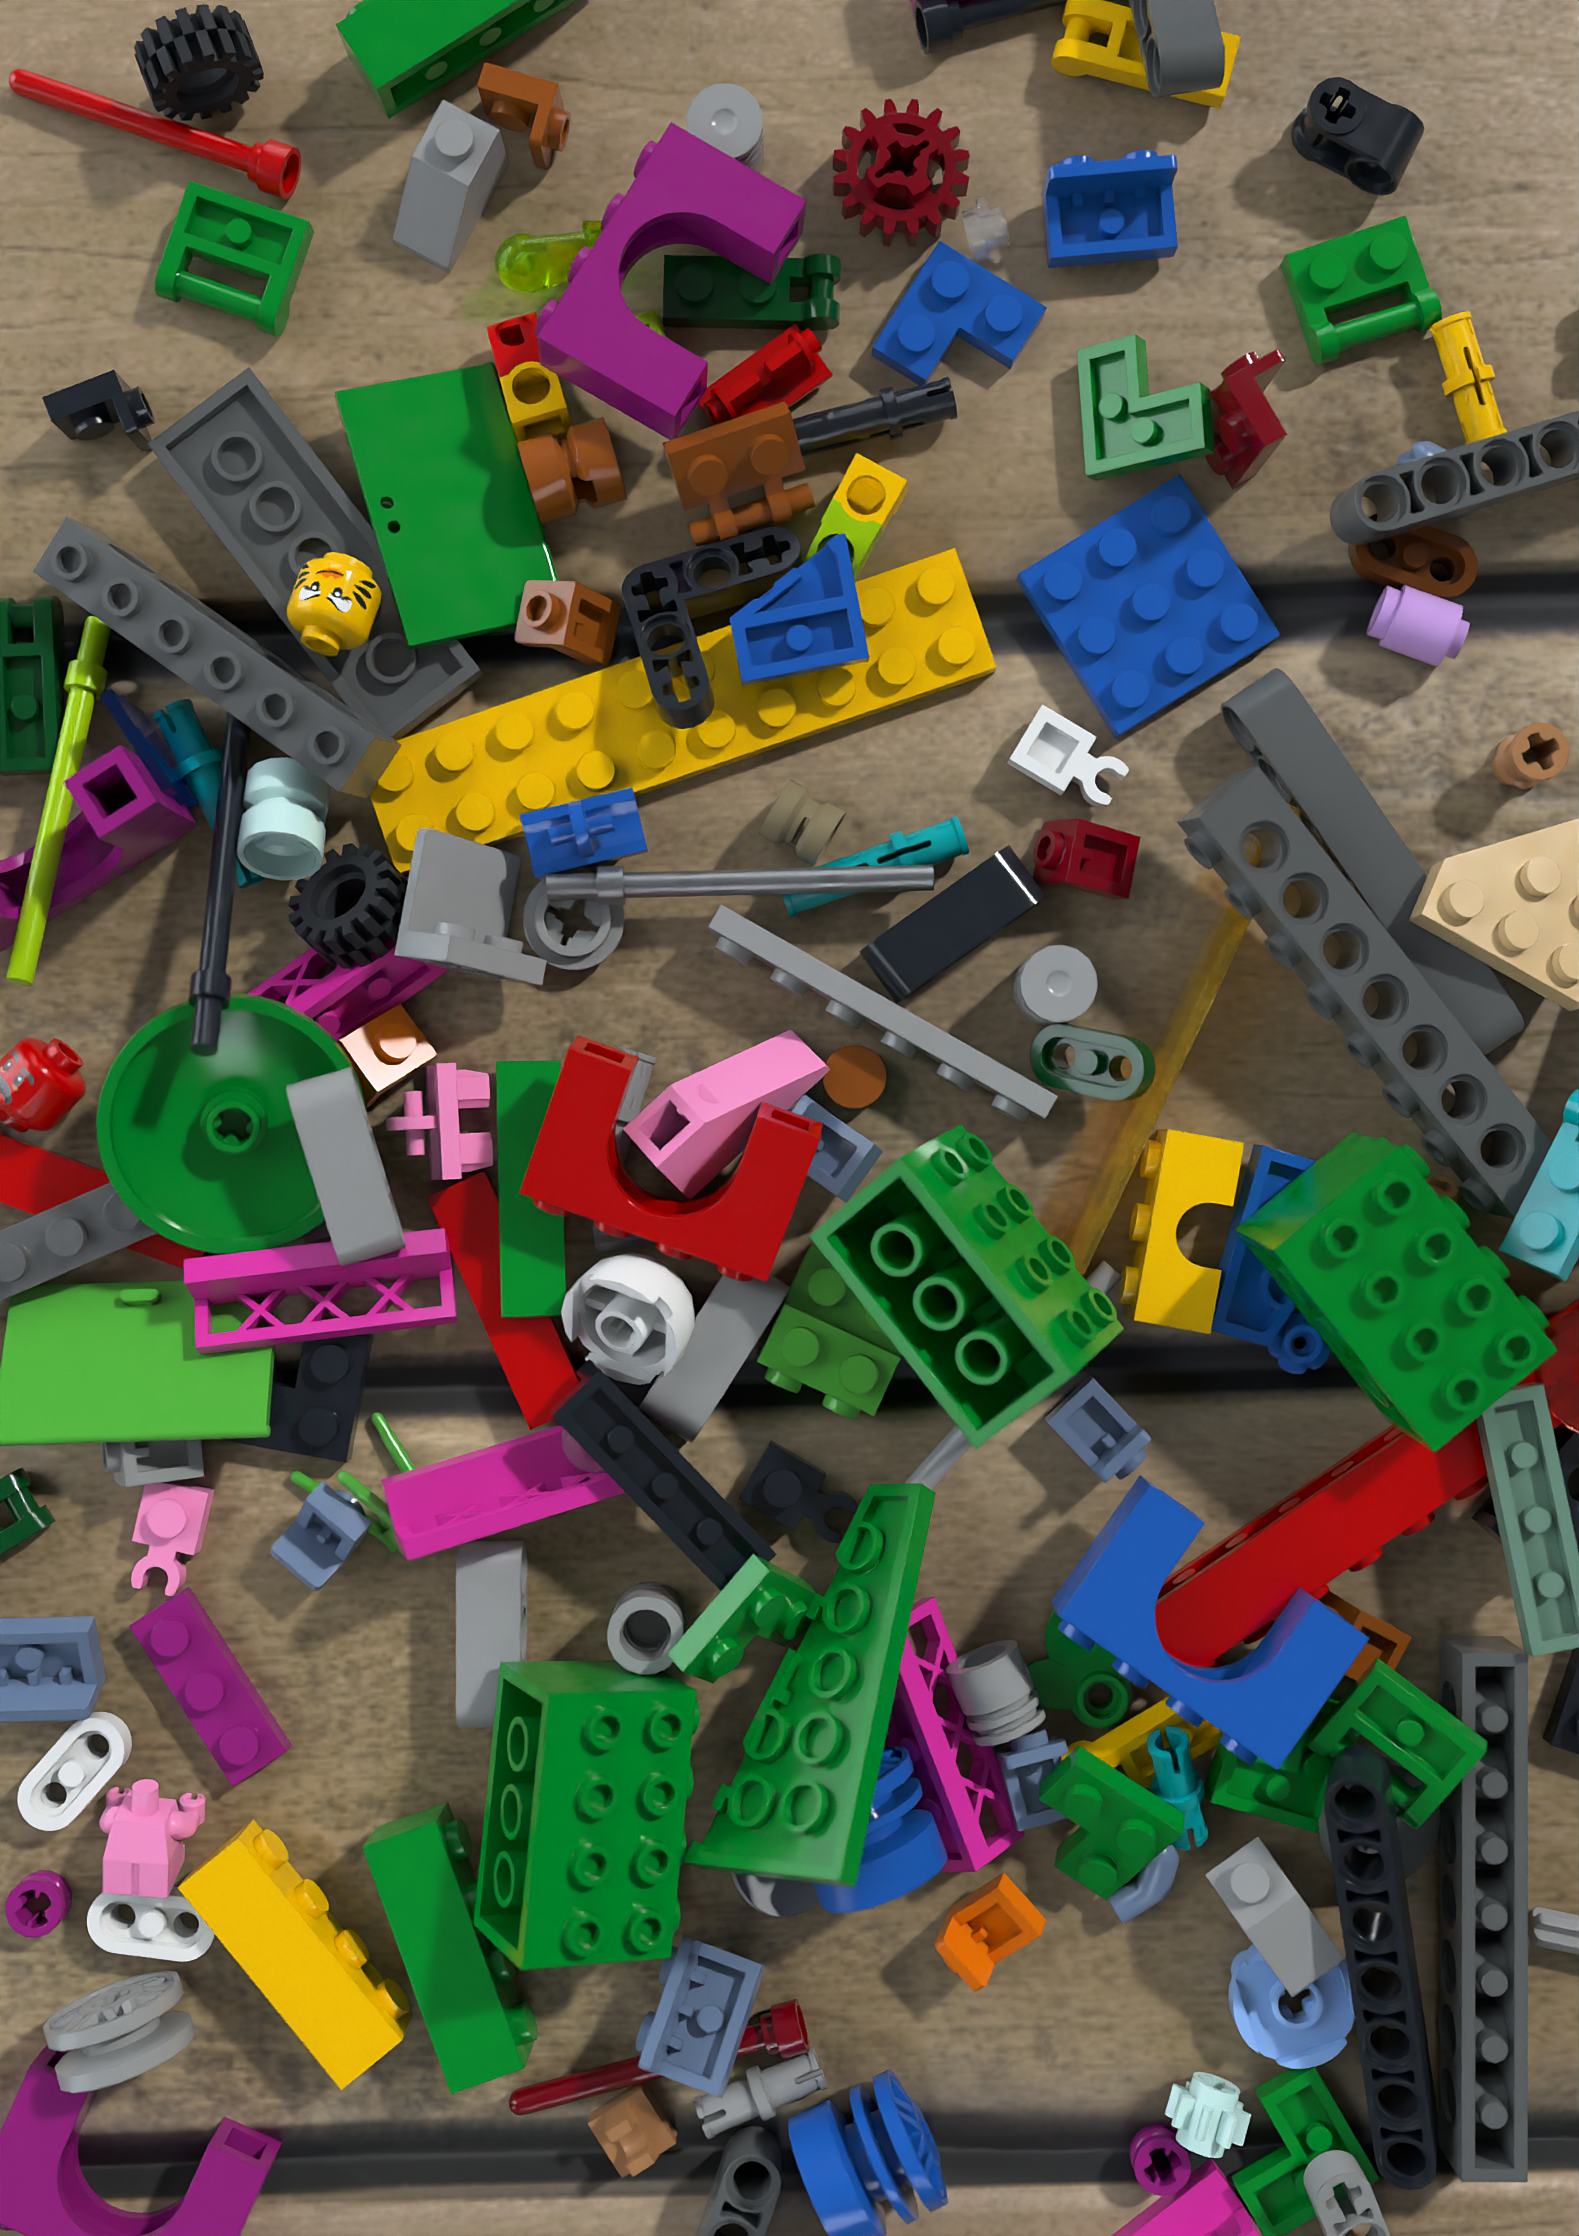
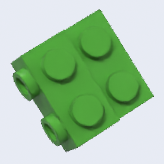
M810 1243L759 1353L757 1362L768 1367L764 1378L771 1383L794 1393H799L804 1383L826 1394L822 1402L824 1407L846 1418L857 1420L861 1410L872 1416L875 1415L901 1359V1353L817 1245Z

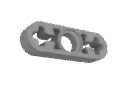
M1342 2150L1327 2151L1318 2155L1309 2163L1304 2173L1303 2182L1325 2236H1345L1349 2230L1363 2224L1371 2226L1365 2236H1390L1372 2188L1357 2160L1350 2153ZM1342 2183L1348 2199L1337 2203L1332 2187Z

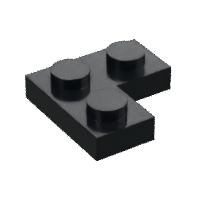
M362 1334L303 1342L296 1385L272 1381L269 1421L271 1428L270 1436L221 1440L340 1462L351 1460L374 1335Z

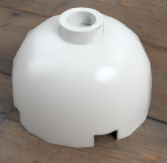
M626 1253L600 1260L579 1278L567 1292L561 1310L564 1329L571 1343L579 1336L583 1345L591 1351L585 1360L588 1361L590 1359L604 1374L617 1381L636 1385L650 1383L655 1375H660L662 1370L664 1371V1376L672 1371L683 1356L695 1326L692 1296L683 1280L668 1265L651 1256L636 1253Z

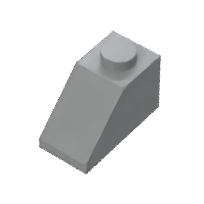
M442 100L411 158L393 235V241L396 245L448 273L451 272L509 165L499 129Z
M1259 1837L1205 1874L1291 1997L1296 1996L1345 1960Z

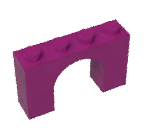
M671 122L658 143L650 140L643 148L634 168L633 175L636 179L625 196L617 193L612 198L601 221V230L603 232L592 249L584 246L579 251L568 274V283L570 285L559 302L552 299L546 304L534 330V334L538 339L541 366L669 440L676 439L706 392L708 362L650 329L636 318L627 306L621 293V288L628 272L644 255L657 248L672 244H692L719 254L771 285L803 232L807 202Z
M121 745L63 781L82 811L67 826L47 922L199 826L167 774ZM35 846L15 856L0 860V952L14 943Z
M48 2044L30 2064L0 2131V2230H15L26 2236L242 2235L282 2145L281 2141L224 2117L207 2146L187 2193L168 2207L152 2212L138 2213L116 2208L102 2200L91 2189L81 2171L78 2158L80 2131L98 2089L77 2093L61 2091L55 2066L71 2050L58 2051L49 2049Z

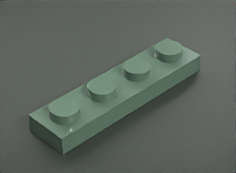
M1530 1382L1513 1387L1478 1416L1476 1422L1523 1648L1526 1653L1535 1657L1579 1647V1552L1544 1384Z

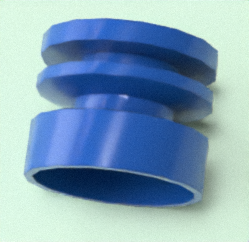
M898 1745L884 1746L856 1887L812 1883L821 1907L830 1913H851L895 1900L922 1886L938 1874L948 1861L947 1851L932 1812L922 1808L912 1809L923 1797V1791L919 1779L910 1776L913 1773V1763L906 1748Z
M891 2069L873 2077V2088L878 2106L862 2084L849 2089L851 2110L854 2122L850 2124L831 2100H827L788 2120L789 2136L801 2177L812 2204L829 2236H885L887 2229L882 2201L888 2199L893 2209L906 2224L917 2220L919 2212L913 2188L923 2205L930 2212L949 2203L941 2173L940 2155L932 2133L918 2105L909 2097Z

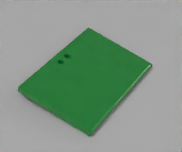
M487 362L483 365L336 391L334 398L408 650L517 627L525 583L528 580L559 581L522 463L517 444L518 441L511 424L495 364ZM385 501L390 502L392 507L388 504L381 505V503Z

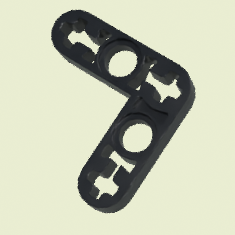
M780 527L763 528L643 564L633 569L625 577L622 584L623 599L658 714L662 721L670 727L679 729L693 728L702 724L711 715L714 708V696L690 619L747 603L753 599H759L773 588L776 581L794 567L796 569L803 564L800 542L794 533ZM778 555L781 562L770 565L767 557ZM746 562L749 574L742 575L739 564ZM711 569H722L730 573L728 579L717 587H704L697 583L698 578L704 572ZM657 591L664 612L652 616L645 594ZM673 635L685 640L683 646L678 651L669 655H659L651 651L653 644L664 636ZM684 675L688 692L691 696V699L683 702L678 701L671 679Z

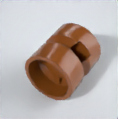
M604 417L570 426L567 437L562 440L550 432L517 442L542 525L576 515L579 503L586 502L593 509L627 500L625 487Z

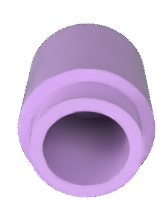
M1406 585L1401 590L1386 586L1370 619L1367 635L1380 639V647L1438 667L1445 656L1452 659L1456 658L1466 639L1470 623L1461 620L1463 613L1462 605Z

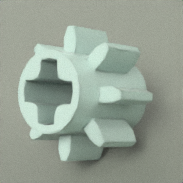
M1194 2072L1191 2082L1187 2081L1185 2087L1173 2084L1165 2115L1173 2118L1171 2125L1178 2128L1176 2134L1177 2142L1194 2153L1210 2158H1221L1224 2149H1230L1231 2143L1243 2146L1251 2114L1243 2111L1244 2104L1238 2101L1240 2095L1239 2088L1221 2077L1205 2072Z

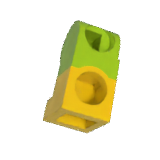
M856 453L821 519L822 525L809 548L804 563L826 546V542L835 535L846 534L854 581H856L893 514H896L907 495L908 480Z

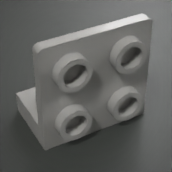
M420 828L417 831L394 955L488 979L542 985L547 960L522 954L523 942L507 938L521 858L518 855L438 830Z

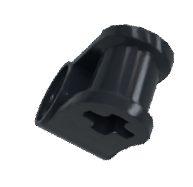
M1335 77L1328 78L1316 86L1309 96L1307 107L1295 119L1291 135L1294 147L1306 160L1316 162L1343 176L1363 191L1376 195H1389L1396 191L1423 136L1425 128L1420 118L1409 109L1397 104H1391L1358 87L1348 79ZM1338 96L1343 98L1338 107L1332 106ZM1320 133L1324 137L1320 144L1316 145L1314 140Z

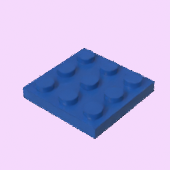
M1180 474L1018 574L1016 579L1115 739L1274 642L1280 636L1277 628Z

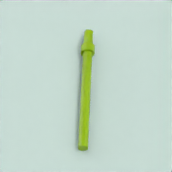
M95 616L86 617L77 660L69 662L64 683V689L69 693L6 975L8 982L17 985H33L74 799L63 781L80 771L95 700L103 697L108 672L103 668V662L111 628Z

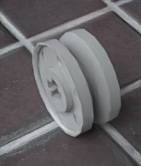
M162 1970L119 1980L69 2003L47 2020L43 2025L49 2049L58 2051L71 2050L55 2066L61 2091L71 2093L93 2091L121 2083L171 2059L190 2044L196 2033L189 2012L179 2010L168 2011L178 2003L184 1994L177 1972Z

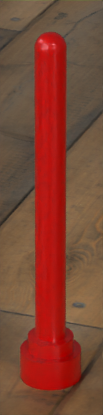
M16 69L9 75V86L19 96L246 172L248 179L255 182L261 192L287 200L292 196L298 184L301 171V154L297 147L273 139L268 140L265 144L257 142L252 147L25 69Z

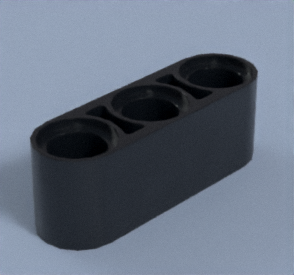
M1008 845L865 946L860 951V954L897 1004L1044 900L1046 896L1013 849Z

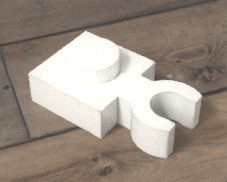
M1043 704L1007 764L1059 795H1062L1070 781H1073L1080 785L1081 794L1089 804L1104 809L1109 805L1112 798L1097 788L1095 784L1096 775L1106 772L1122 781L1129 771L1128 767L1115 757L1103 756L1095 758L1088 754L1097 737Z

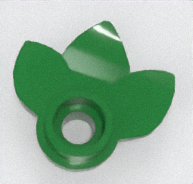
M1053 1609L1044 1631L1045 1648L1048 1658L1040 1659L1027 1665L1034 1683L1033 1689L1037 1690L1040 1704L1051 1710H1072L1081 1722L1090 1727L1108 1728L1116 1725L1125 1718L1132 1704L1130 1681L1112 1667V1663L1117 1657L1098 1643L1093 1646L1091 1651L1075 1643L1058 1629L1063 1619ZM1099 1683L1108 1685L1110 1687V1696L1105 1702L1096 1704L1088 1700V1692L1092 1686Z

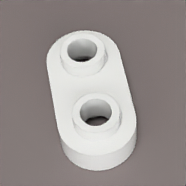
M93 1712L88 1719L78 1720L21 1783L18 1791V1807L23 1818L33 1827L44 1831L62 1829L76 1819L128 1760L132 1748V1738L126 1724L119 1717L107 1712ZM93 1734H100L107 1739L109 1743V1751L107 1753L98 1752L93 1747L91 1741ZM51 1782H57L65 1788L67 1793L66 1800H57L51 1795Z
M175 1886L172 1887L168 1898L106 1894L102 1892L90 1906L87 1915V1928L92 1940L100 1948L111 1953L186 1962L203 1955L217 1937L178 1887ZM127 1904L131 1906L136 1915L135 1920L128 1921L123 1919L118 1913V1905ZM183 1912L194 1914L199 1921V1928L190 1929L184 1926L181 1922L180 1914Z

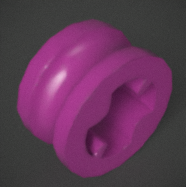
M39 1870L30 1873L10 1892L6 1900L5 1915L8 1924L15 1932L25 1937L38 1938L49 1934L67 1916L72 1906L70 1886L61 1875L53 1871ZM32 1890H36V1898L45 1893L51 1900L52 1904L45 1911V1917H42V1909L33 1914L27 1907L26 1903L33 1896Z
M1158 2124L1144 2127L1136 2133L1130 2143L1129 2156L1136 2179L1142 2188L1153 2195L1167 2196L1175 2194L1185 2186L1190 2178L1192 2165L1186 2148L1176 2140L1177 2132L1168 2126ZM1163 2148L1165 2155L1168 2156L1170 2167L1164 2171L1157 2172L1155 2164H1152L1150 2153L1155 2149Z

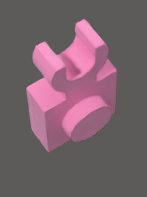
M177 1480L145 1485L132 1541L150 1546L148 1555L139 1560L132 1571L131 1582L133 1588L141 1589L147 1585L151 1568L160 1567L168 1575L165 1595L173 1596L182 1589L186 1581L187 1571L180 1556L181 1553L195 1555L201 1551L215 1489Z

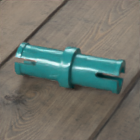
M1167 1726L1165 1731L1169 1744L1168 1748L1164 1749L1159 1729L1153 1731L1147 1740L1148 1752L1151 1755L1156 1775L1151 1783L1152 1792L1185 1814L1183 1834L1172 1844L1177 1849L1191 1850L1187 1834L1188 1829L1192 1828L1197 1848L1208 1837L1207 1824L1204 1821L1200 1803L1205 1794L1200 1774L1197 1770L1193 1769L1187 1733L1178 1727Z

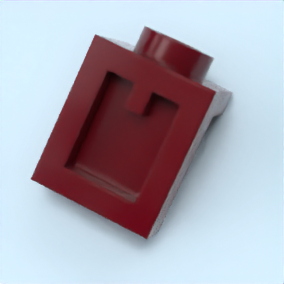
M1079 818L1045 822L1033 850V860L1035 863L1033 879L1038 885L1042 886L1063 885L1114 900L1129 899L1141 837Z

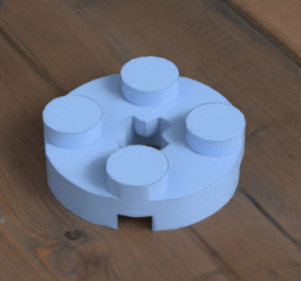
M1254 1944L1248 1950L1237 1954L1231 1965L1232 1978L1228 1988L1229 2007L1233 2020L1249 2047L1258 2054L1260 2052L1266 2057L1275 2059L1278 2065L1291 2069H1304L1321 2065L1333 2059L1342 2051L1347 2044L1345 2037L1352 2029L1355 2019L1347 1962L1345 1960L1305 1988L1310 1989L1311 1995L1302 1999V2011L1292 2013L1287 2005H1278L1279 1997L1285 1994L1286 1988Z

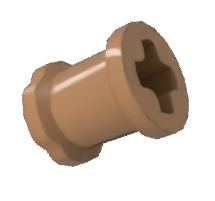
M1539 722L1524 727L1518 733L1508 736L1496 747V754L1492 759L1494 775L1504 786H1511L1521 791L1533 788L1540 782L1555 777L1563 771L1569 759L1570 749L1567 738L1560 729L1551 724ZM1533 749L1537 754L1538 761L1527 765L1523 760L1522 753Z

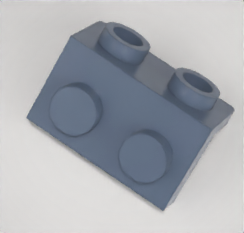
M95 1616L0 1618V1723L13 1721L68 1722L88 1719L92 1714L106 1680Z
M684 1935L679 1948L672 1946L671 1958H665L659 1975V1985L665 1988L656 2013L649 2011L640 2027L636 2041V2050L642 2052L638 2068L660 2074L705 2093L723 2098L766 1966Z

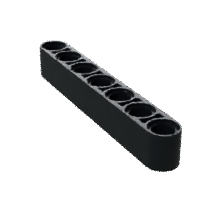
M1350 1746L1337 1752L1330 1763L1324 1798V1810L1375 2161L1379 2173L1389 2183L1407 2190L1421 2189L1430 2184L1435 2177L1439 2120L1391 1775L1387 1762L1379 1753L1368 1747ZM1345 1785H1361L1370 1792L1364 1794L1354 1793L1347 1789ZM1355 1846H1368L1376 1850L1377 1853H1364L1356 1849ZM1364 1907H1378L1385 1912H1372ZM1376 1966L1386 1967V1968H1388V1969H1390V1970H1392V1971H1383V1970H1379V1969H1377V1968H1375V1967H1376ZM1386 2026H1392L1398 2029L1387 2028Z

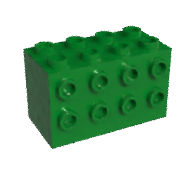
M960 1124L901 1156L809 1236L971 1444L977 1449L1073 1377L1124 1328L1117 1320V1313L1110 1299L1099 1289L1091 1288L1075 1268V1259L1069 1248L1059 1238L1050 1236L1033 1215L1034 1209L1026 1194L1017 1186L1008 1184L992 1164L993 1158L986 1144L976 1135L968 1133Z
M1352 1132L1234 1230L1310 1326L1321 1336L1322 1341L1385 1420L1435 1453L1558 1350L1543 1332L1549 1326V1322L1543 1313L1525 1296L1521 1295L1517 1298L1504 1282L1510 1276V1272L1505 1264L1488 1247L1482 1245L1478 1248L1465 1232V1229L1471 1225L1466 1214L1448 1196L1442 1195L1439 1198L1425 1179L1431 1175V1171L1424 1160L1407 1144L1399 1147L1391 1144L1381 1136L1375 1139Z
M616 1660L500 1662L473 1925L521 1970L671 1958L673 1933L678 1930L680 1924V1905L677 1898L679 1868L684 1864L683 1861L687 1855V1841L683 1827L686 1801L689 1800L693 1791V1772L690 1766L692 1735L696 1733L700 1722V1709L696 1699V1689L663 1671L656 1674L642 1675L628 1671Z

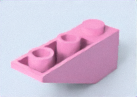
M788 1030L671 1084L628 1123L623 1130L652 1163L691 1200L744 1151L761 1102L788 1110L830 1069L792 1030Z

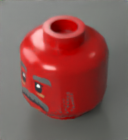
M31 1037L18 1042L0 1060V1120L10 1128L21 1133H26L29 1129L46 1132L56 1126L86 1093L85 1080L79 1071L83 1066L80 1056L70 1046L56 1038L49 1044Z

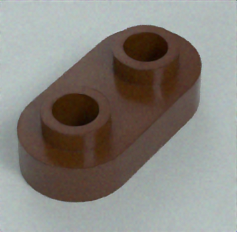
M1376 513L1368 518L1377 522L1378 515ZM1429 525L1378 540L1387 546L1389 550L1388 559L1376 558L1371 552V543L1365 545L1349 544L1348 546L1350 562L1353 568L1364 578L1401 590L1406 585L1448 601H1453L1463 594L1473 584L1478 572L1477 556L1467 541ZM1432 563H1438L1445 567L1448 573L1447 581H1437L1432 577L1430 573V565Z

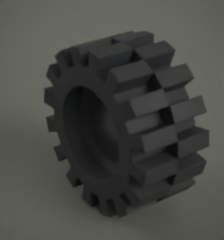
M208 4L197 5L196 12L188 14L186 7L175 10L177 18L170 21L165 16L155 20L157 30L146 27L141 33L143 41H136L134 46L136 54L134 56L153 106L158 113L163 111L164 116L170 119L179 114L181 121H191L195 113L200 114L201 120L212 118L211 111L219 108L222 114L233 110L230 103L236 101L243 104L249 100L247 92H257L261 86L259 80H262L264 77L262 65L245 20H242L241 14L235 10L229 13L226 6L218 5L212 13Z
M353 843L343 845L341 856L334 849L324 853L327 862L309 880L302 878L297 881L294 887L301 895L290 896L288 905L294 911L288 915L290 923L295 927L294 931L328 963L333 966L337 963L342 968L352 969L354 960L361 967L371 964L370 953L375 952L380 958L390 952L385 943L390 938L397 942L398 927L401 922L408 880L378 849L374 850L369 844L361 843L358 849ZM361 897L359 902L349 912L343 915L348 906L351 903H353L356 899Z

